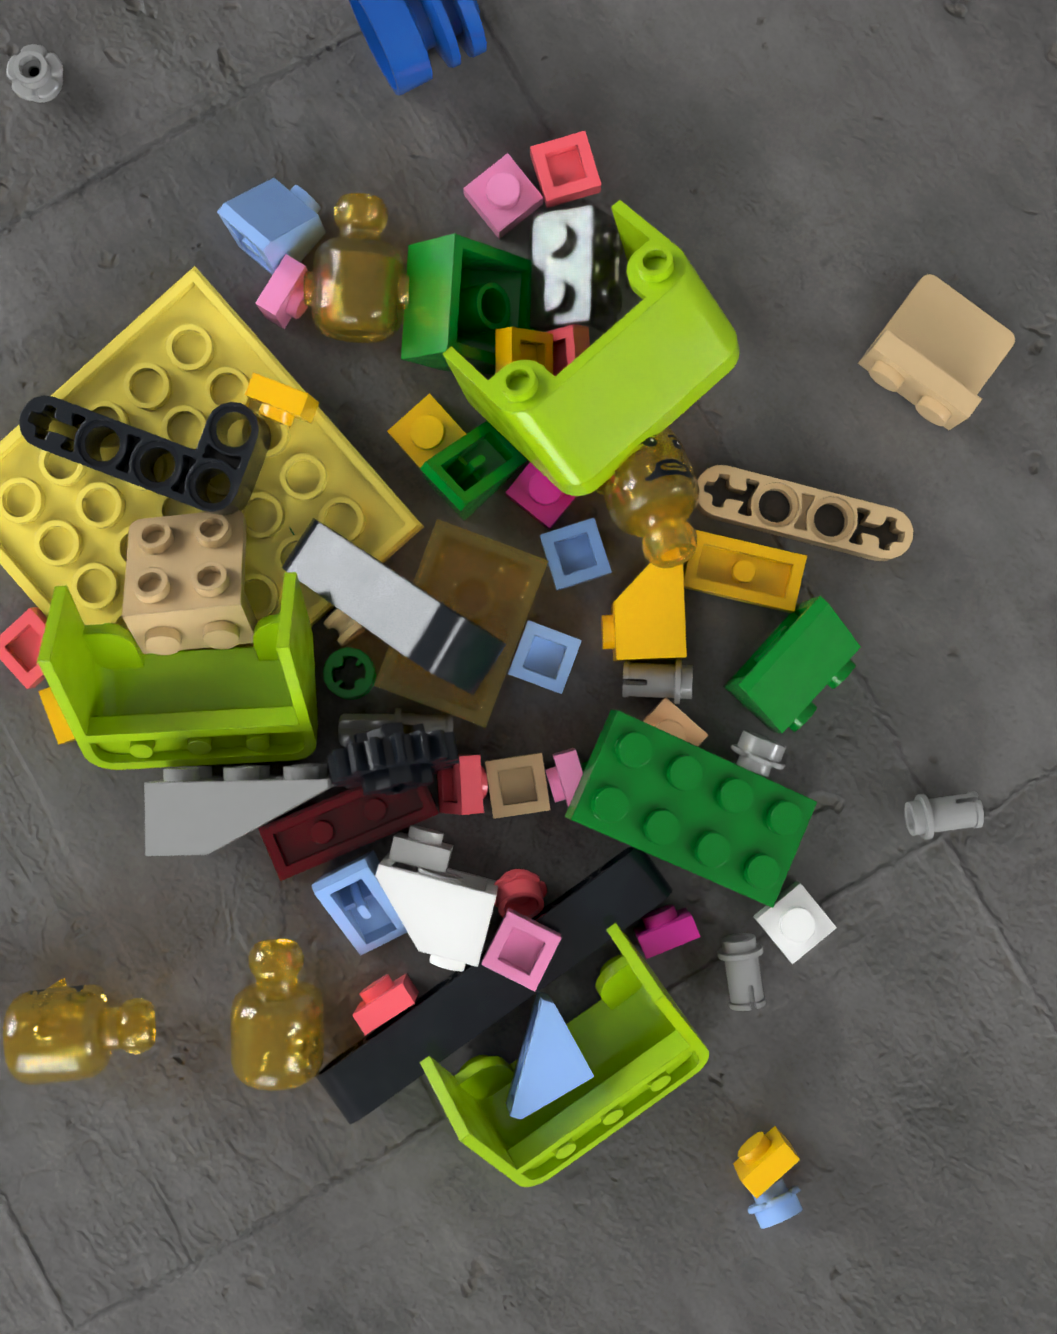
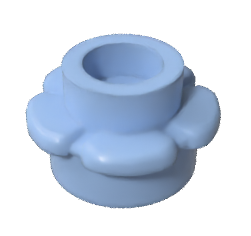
M780 1178L757 1199L753 1196L755 1203L748 1207V1213L755 1214L761 1229L783 1222L803 1210L796 1195L801 1190L798 1186L787 1188L783 1179Z

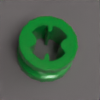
M346 647L338 649L328 657L324 664L323 677L325 684L332 693L341 699L356 700L364 697L371 691L375 685L376 670L375 665L366 653L357 648ZM345 659H358L355 665L358 668H361L363 665L365 666V678H359L355 681V689H342L345 683L342 680L335 682V670L344 668Z

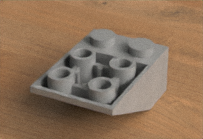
M327 763L292 764V766H284L283 774L270 775V764L235 765V767L223 768V776H212V765L181 766L163 769V779L144 783L145 856L207 855L234 842L334 787L330 774H327Z

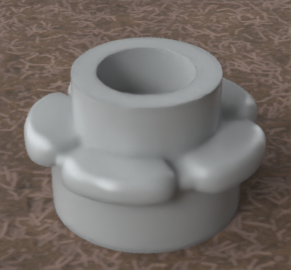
M37 44L24 46L21 49V53L13 55L8 61L6 74L13 82L12 90L20 98L44 103L51 101L60 93L63 86L62 62L55 53H48L44 46ZM33 68L39 69V74L36 77L30 76V71Z
M743 730L738 744L731 745L732 751L739 754L736 764L749 771L768 777L772 767L780 770L785 767V764L781 763V759L786 746L770 738Z

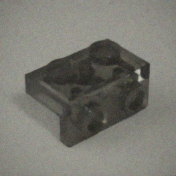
M595 205L533 214L530 328L541 332H548L567 325L576 324L592 327L605 333L617 323V314L621 311L623 301L622 291L618 284L619 257H621L624 248L613 216Z

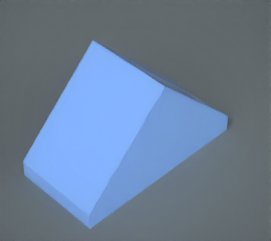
M374 850L322 875L312 884L314 894L360 956L408 933L375 876L380 862Z
M539 991L535 997L506 1100L510 1117L518 1119L527 1117L594 1077L554 1002L548 994Z

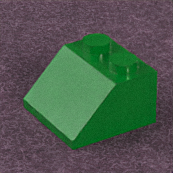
M455 233L408 245L401 360L442 371H451L443 353L452 346L480 373L496 374L495 329L518 327L534 330L538 262Z
M821 596L798 603L795 607V612L787 615L723 687L772 732L783 733L788 727L793 732H796L817 710V706L812 700L826 685L832 690L835 689L854 670L856 664L851 660V657L861 646L831 605Z

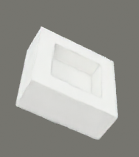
M410 825L408 834L398 832L394 836L388 859L445 874L454 845L442 842L444 836L442 832Z
M795 881L778 895L773 908L766 905L753 916L792 964L837 928L798 881Z

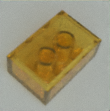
M437 519L413 583L505 642L506 646L474 695L430 673L390 645L374 686L486 728L546 572L548 560Z

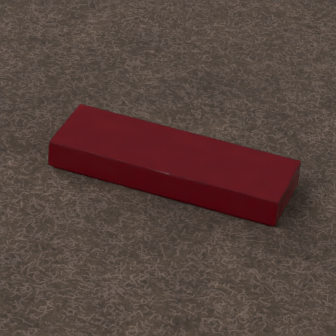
M361 785L262 826L258 830L280 881L435 816L439 814V809L429 785L408 790L406 793L388 796L385 794L364 795Z

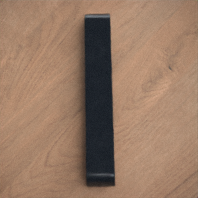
M632 846L628 847L545 906L537 916L531 918L560 933L562 936L535 991L481 965L487 951L486 949L481 953L478 967L466 964L464 971H455L417 998L413 1005L374 1029L334 1058L317 1073V1079L348 1123L353 1124L425 1074L420 1064L425 1058L431 1056L438 1063L443 1061L612 938L606 930L616 923L622 931L663 902L672 893L673 889L646 852Z

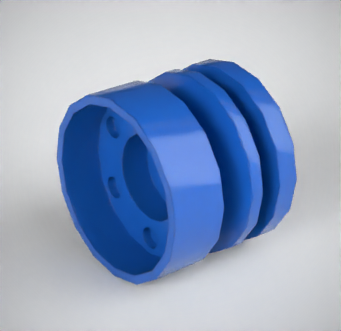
M349 0L363 36L384 77L396 95L400 96L433 79L432 65L428 50L433 47L449 68L461 65V54L457 41L469 57L474 58L487 51V41L480 19L477 0Z

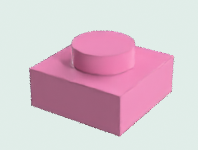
M508 153L463 188L466 199L499 239L543 205V196Z
M285 254L255 303L266 319L285 329L292 317L299 319L312 300L314 290L311 288V285L314 281L307 267Z
M575 748L552 754L555 767L545 770L555 803L566 800L568 807L583 775Z
M508 908L482 959L481 965L535 991L562 936L560 933Z

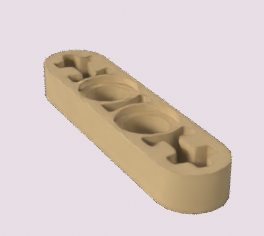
M716 465L706 469L696 480L698 484L695 483L693 487L692 498L696 508L703 515L711 519L874 561H887L901 556L909 549L913 541L911 521L903 512L895 508L728 465ZM718 478H723L727 480L726 489L728 491L743 495L747 489L746 483L754 485L755 489L747 502L748 516L738 513L743 504L742 501L726 499L720 507L712 505V495L704 492V486H713ZM778 491L788 499L790 510L785 520L771 522L761 515L759 500L764 493ZM832 505L842 512L845 519L844 527L837 536H825L817 530L814 523V515L819 507ZM857 512L865 515L859 524L862 526L877 528L883 525L885 520L891 522L890 532L898 535V541L887 544L883 550L879 548L878 537L861 533L856 536L857 544L851 543L849 539L857 527Z

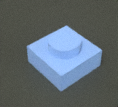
M528 620L508 675L562 694L582 640Z

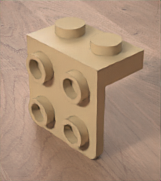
M928 274L918 281L858 364L869 371L871 378L880 386L889 391L899 393L914 404L918 413L935 425L951 430L968 419L982 401V398L977 394L1015 343V337L1009 329L935 275Z
M240 510L225 516L200 512L138 519L130 525L122 618L143 654L171 655L180 650L209 647L229 649L238 644L253 643L254 627L258 621L244 591L247 523Z

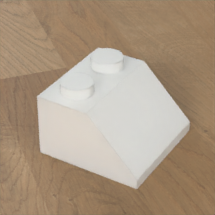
M389 852L378 864L375 876L418 951L431 954L429 962L441 968L464 971L466 964L478 967L497 896L498 886L494 885L496 880L448 868L444 874L388 859Z

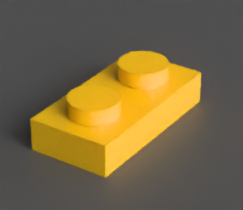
M694 530L683 571L684 588L792 613L795 612L807 556Z

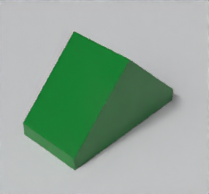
M485 421L425 461L420 470L425 481L465 521L526 463L527 459L488 421Z

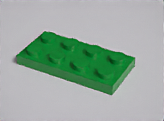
M611 709L565 817L773 908L817 801L628 714Z

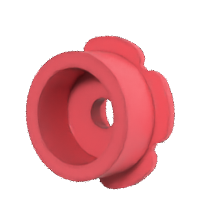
M513 869L504 873L494 883V885L498 886L494 905L498 907L499 914L504 917L508 908L530 919L537 916L543 910V898L547 893V887L544 881H540L537 874L525 869Z

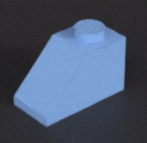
M275 178L225 202L217 211L239 248L271 275L274 274L285 254L301 262L326 233L317 214L321 210L319 204L298 185L295 184L291 190H288Z

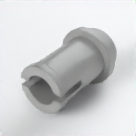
M676 659L675 664L632 663L624 661L623 679H645L646 681L623 680V698H628V696L674 698V704H680V699H692L693 665L682 664V659Z
M971 791L966 794L930 799L925 794L916 795L914 801L905 803L904 808L905 821L909 833L912 836L920 835L921 838L927 840L932 839L936 832L981 828L984 823V810L981 800H978V793Z
M750 933L732 934L721 939L722 948L717 951V956L725 964L730 1009L750 1011V1002H754L756 1009L764 1007L767 1003L763 992L759 956L764 953L763 946L757 944L756 936Z

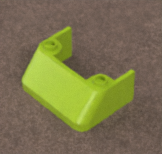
M621 200L616 202L611 209L628 262L627 277L632 290L643 300L558 375L554 376L536 361L518 360L504 366L492 378L487 380L452 346L443 353L468 403L560 491L572 496L592 493L603 485L645 447L644 444H641L649 437L656 438L727 375L737 364L740 354L734 327L684 252Z
M297 572L284 573L280 613L266 616L257 622L253 633V647L183 650L171 655L143 654L131 632L118 624L84 625L67 585L55 586L37 662L82 754L92 764L105 769L127 770L293 761L310 756L316 749L318 715L313 632Z
M616 923L606 930L622 955H617L608 960L600 970L595 989L601 1000L566 1024L594 1075L592 1079L527 1117L518 1119L510 1117L506 1106L507 1096L518 1059L509 1064L499 1056H475L464 1063L456 1075H452L431 1056L420 1062L460 1142L521 1187L541 1184L556 1175L693 1077L708 1061L709 1050L646 960Z

